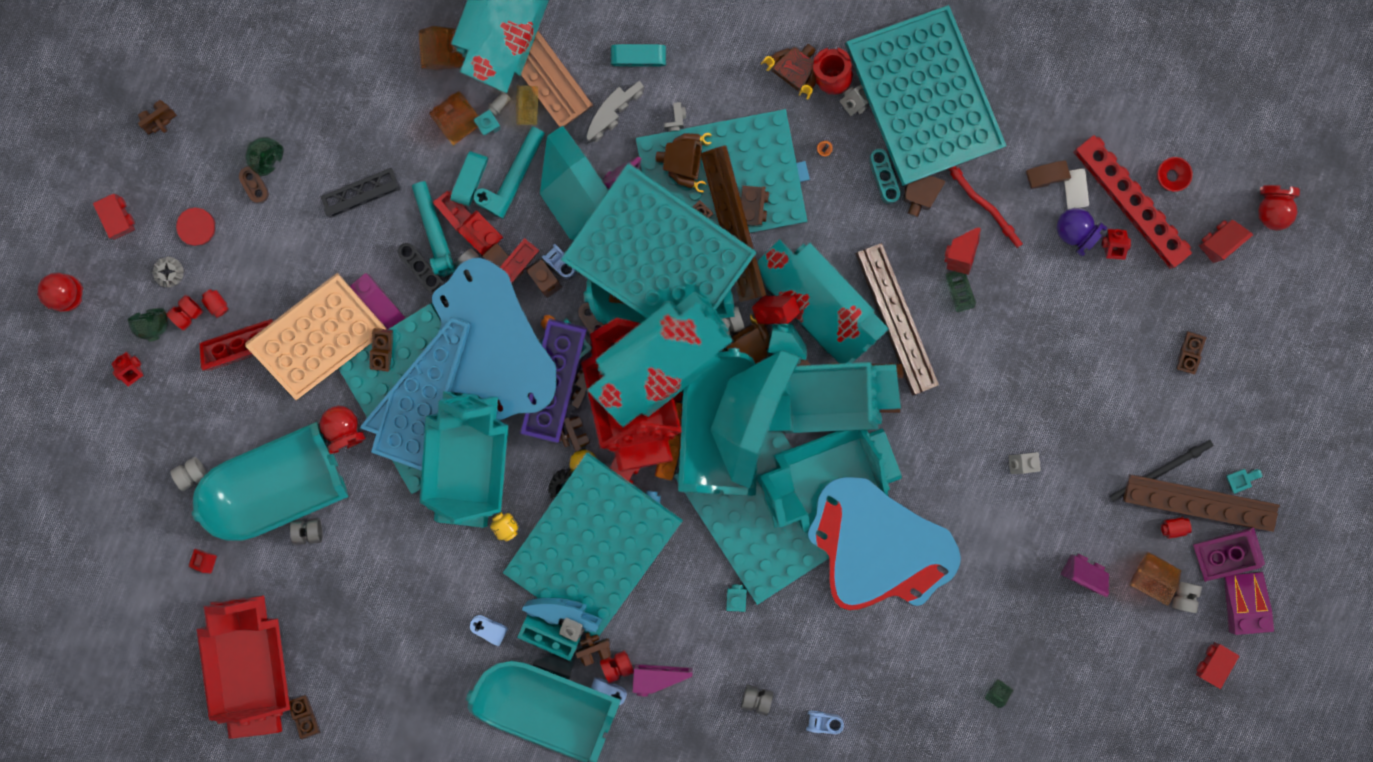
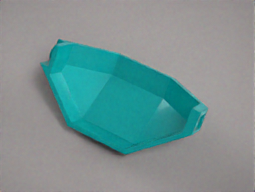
M561 126L547 136L540 195L569 239L573 241L608 192V189L564 126Z
M782 350L729 379L710 430L732 482L750 489L752 482L756 480L757 476L754 473L762 444L778 402L796 365H799L801 362V356Z

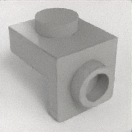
M681 102L673 103L675 122L664 123V130L671 132L680 131V128H683V119H686L685 107H681Z
M1039 452L1009 455L1010 473L1024 474L1041 471Z
M565 618L559 634L577 642L584 631L583 625Z

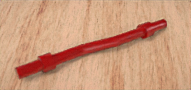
M956 166L949 168L951 177L957 180L967 195L990 212L1003 229L1002 233L1005 237H1009L1016 248L1020 247L1023 243L1015 234V229L1012 225H1008L996 207L973 190L963 177L964 173L960 168Z

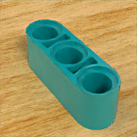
M659 44L611 45V66H666V46Z
M876 149L871 153L869 163L881 199L886 204H893L900 197V190L888 154L883 149ZM875 154H880L883 157L882 163L874 161L873 157ZM881 172L888 173V181L880 179ZM886 191H894L895 199H888Z
M469 151L452 191L451 201L467 207L471 205L488 162L487 156Z

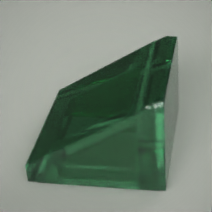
M997 679L986 694L985 699L997 708H1002L1009 700L1013 689Z

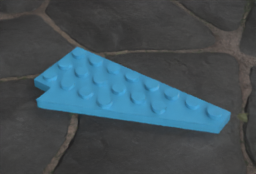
M451 318L360 427L361 429L376 434L371 450L372 453L422 471L425 417L438 414L439 400L443 399V391H451L470 330V323Z

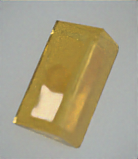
M517 85L516 124L537 125L538 86Z

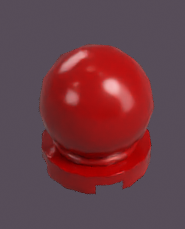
M825 48L818 52L813 64L817 85L823 92L829 95H839L847 91L853 79L850 56L841 48L830 50Z
M1264 185L1260 187V195L1264 196L1265 199L1260 203L1258 215L1259 220L1264 226L1270 230L1279 231L1289 228L1295 222L1298 210L1297 204L1293 199L1299 197V188L1290 186V190H1282L1280 185Z
M59 272L51 273L43 277L38 284L37 295L40 302L48 309L69 312L76 309L82 302L83 286L74 276Z
M337 405L329 408L322 414L319 423L320 431L324 438L331 442L327 446L330 454L338 453V449L345 446L349 449L366 440L363 432H357L358 421L352 410Z

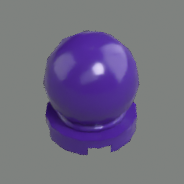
M1071 208L1060 215L1057 220L1056 229L1061 240L1069 245H1076V253L1082 257L1085 255L1083 251L1086 248L1090 250L1101 238L1100 231H1105L1107 227L1102 222L1095 225L1094 218L1088 211L1082 208Z

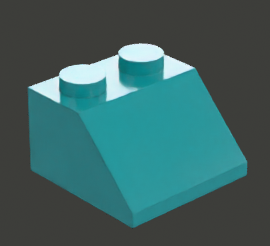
M792 323L773 324L768 352L776 354L785 350L801 356L802 360H806L807 345Z

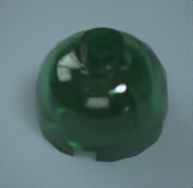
M259 137L247 145L245 153L246 163L256 174L266 176L276 169L272 166L277 160L279 163L281 162L284 148L272 138Z
M164 308L146 310L147 313L140 315V312L127 318L132 333L140 339H148L149 342L160 339L159 336L168 327V318Z

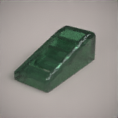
M956 271L946 273V279L956 311L961 312L974 308L976 301L966 274ZM962 276V280L955 282L952 281V279ZM964 284V287L955 289L956 286ZM966 292V295H962V296H959V297H958V295H957V294Z

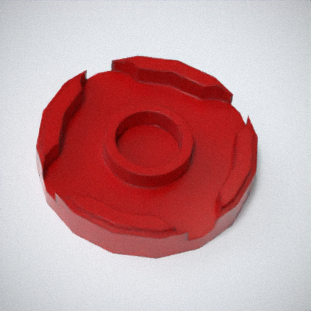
M196 207L187 209L181 213L177 220V234L182 241L189 245H204L215 234V220L204 209Z

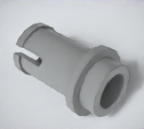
M501 92L492 103L488 104L489 107L487 109H490L494 116L500 115V111L511 98L506 93Z

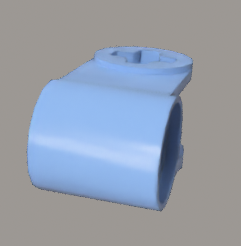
M554 244L553 248L541 257L564 279H572L577 271L572 268L570 274H563L562 269L567 265L561 260L564 252Z
M483 615L475 616L470 623V629L474 634L496 646H500L508 631V628L503 624ZM479 621H482V622H483V623H482V626H483V627H480L479 629H477V628H476V623H478Z
M594 677L591 689L614 698L615 695L613 694L619 692V700H621L619 705L623 704L627 697L625 688L613 683L609 684L605 679Z
M814 710L808 711L810 717L806 731L839 734L843 730L844 723L839 715ZM832 720L840 722V726L836 729L831 728L829 724Z

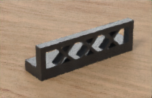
M389 168L320 197L325 206L326 216L332 218L401 189L393 169ZM390 174L392 181L384 185L380 184L382 177ZM371 182L376 184L374 189L367 192L362 191L365 183ZM348 190L358 191L356 196L350 199L344 198ZM333 196L340 198L339 203L329 207L328 198Z

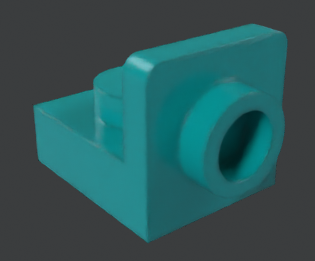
M490 109L474 119V122L484 136L492 131L496 133L501 130Z
M731 584V587H727L726 611L746 612L747 588H743L742 584Z

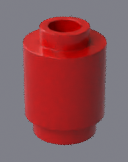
M209 289L202 295L203 299L201 302L212 316L219 318L229 311L228 304L217 290L212 291V289Z
M1183 517L1164 520L1161 525L1162 535L1166 536L1167 539L1187 536L1192 531L1190 520Z

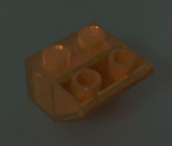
M431 26L419 30L422 69L462 68L465 58L462 57L463 54L456 52V48L451 44L457 29Z
M459 90L451 94L447 100L435 106L429 112V115L453 146L478 127L474 122L478 114Z
M1146 552L1129 586L1168 606L1178 588L1182 570Z

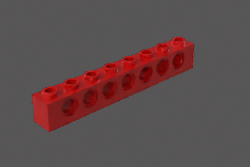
M1091 136L1075 149L1073 153L1169 269L1175 268L1192 254L1190 245L1185 240H1181L1177 235V229L1173 225H1169L1166 222V216L1160 210H1156L1153 206V200L1141 192V186L1136 181L1131 180L1128 176V170L1117 163V157L1111 151H1107L1103 140L1098 136ZM1094 152H1097L1101 155L1100 161L1094 160ZM1106 167L1112 168V176H1108L1106 174ZM1119 181L1125 184L1124 191L1118 189L1117 184ZM1131 196L1137 198L1138 203L1136 206L1130 203ZM1143 211L1149 213L1150 218L1148 221L1143 219ZM1156 225L1161 227V235L1155 233L1154 228ZM1168 240L1174 243L1173 250L1167 248Z

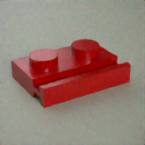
M477 210L463 222L460 228L456 229L481 255L503 238Z

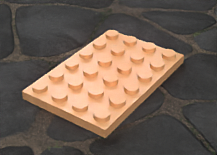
M337 272L246 342L245 346L290 395L297 400L371 344L372 330L374 328L386 329V327Z

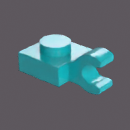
M1241 469L1225 475L1233 494L1252 487L1250 481L1263 477L1260 469H1255L1248 473L1245 469Z

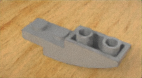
M640 81L626 92H623L618 87L604 101L589 127L586 137L589 143L599 141L604 136L602 133L607 129H614L619 124L617 122L619 116L616 112H623L629 106L627 103L632 99L634 101L638 100L644 94L642 92L644 91V86Z

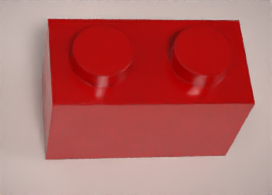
M113 193L93 203L109 238L115 240L135 230L133 226L135 221L131 214L127 213L125 209L127 205L122 196L120 197Z
M795 295L763 296L752 306L757 324H788L800 313Z
M1214 642L1213 645L1211 644L1206 651L1207 656L1204 661L1198 664L1196 676L1221 689L1240 656L1221 644Z

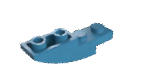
M537 598L528 600L522 608V611H525L529 616L540 617L549 624L558 625L561 619L569 618L582 624L583 629L589 632H597L602 622L601 618L585 612L587 605L568 599Z

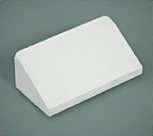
M1085 168L1069 171L1071 179L1064 181L1067 209L1089 207Z

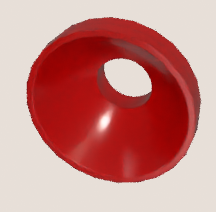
M1171 157L1164 160L1157 170L1158 183L1162 188L1170 192L1182 191L1192 181V168L1185 159L1180 157ZM1173 170L1177 173L1175 181L1168 180V171Z

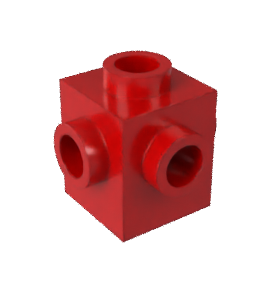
M1107 229L1106 237L1103 236L1102 248H1105L1106 258L1126 259L1127 252L1131 247V239L1128 238L1127 230Z
M128 352L118 356L111 363L114 369L113 375L128 387L144 376L140 365H142L140 360L136 356L132 357Z

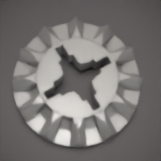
M164 257L154 264L152 274L154 280L160 286L173 287L182 280L184 270L182 264L177 259ZM167 266L170 270L175 271L170 273L168 278L166 274L161 273V271L166 270Z

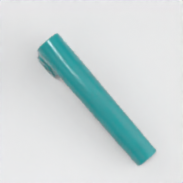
M531 127L497 194L484 188L478 189L475 192L474 200L478 206L504 219L545 132L536 127ZM485 193L488 200H483L482 203L479 202L478 195Z
M426 181L415 183L412 185V189L434 258H430L432 270L435 275L440 277L451 275L456 269Z

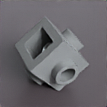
M862 85L855 89L852 86L843 93L845 97L840 100V103L850 116L856 112L860 115L868 109L867 104L869 102Z

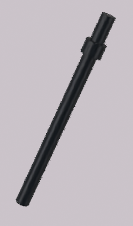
M1211 440L1199 446L1195 445L1188 449L1187 453L1144 477L1156 479L1186 461L1201 456V453L1212 448L1214 445ZM1126 487L1109 496L1112 502L1124 497Z

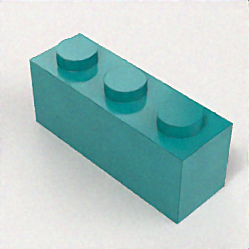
M528 614L517 637L569 661L580 640L579 637L577 642L560 635L559 632L562 625L549 624L540 617H532Z

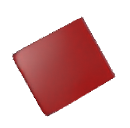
M194 549L188 567L201 573L210 574L212 573L217 556Z

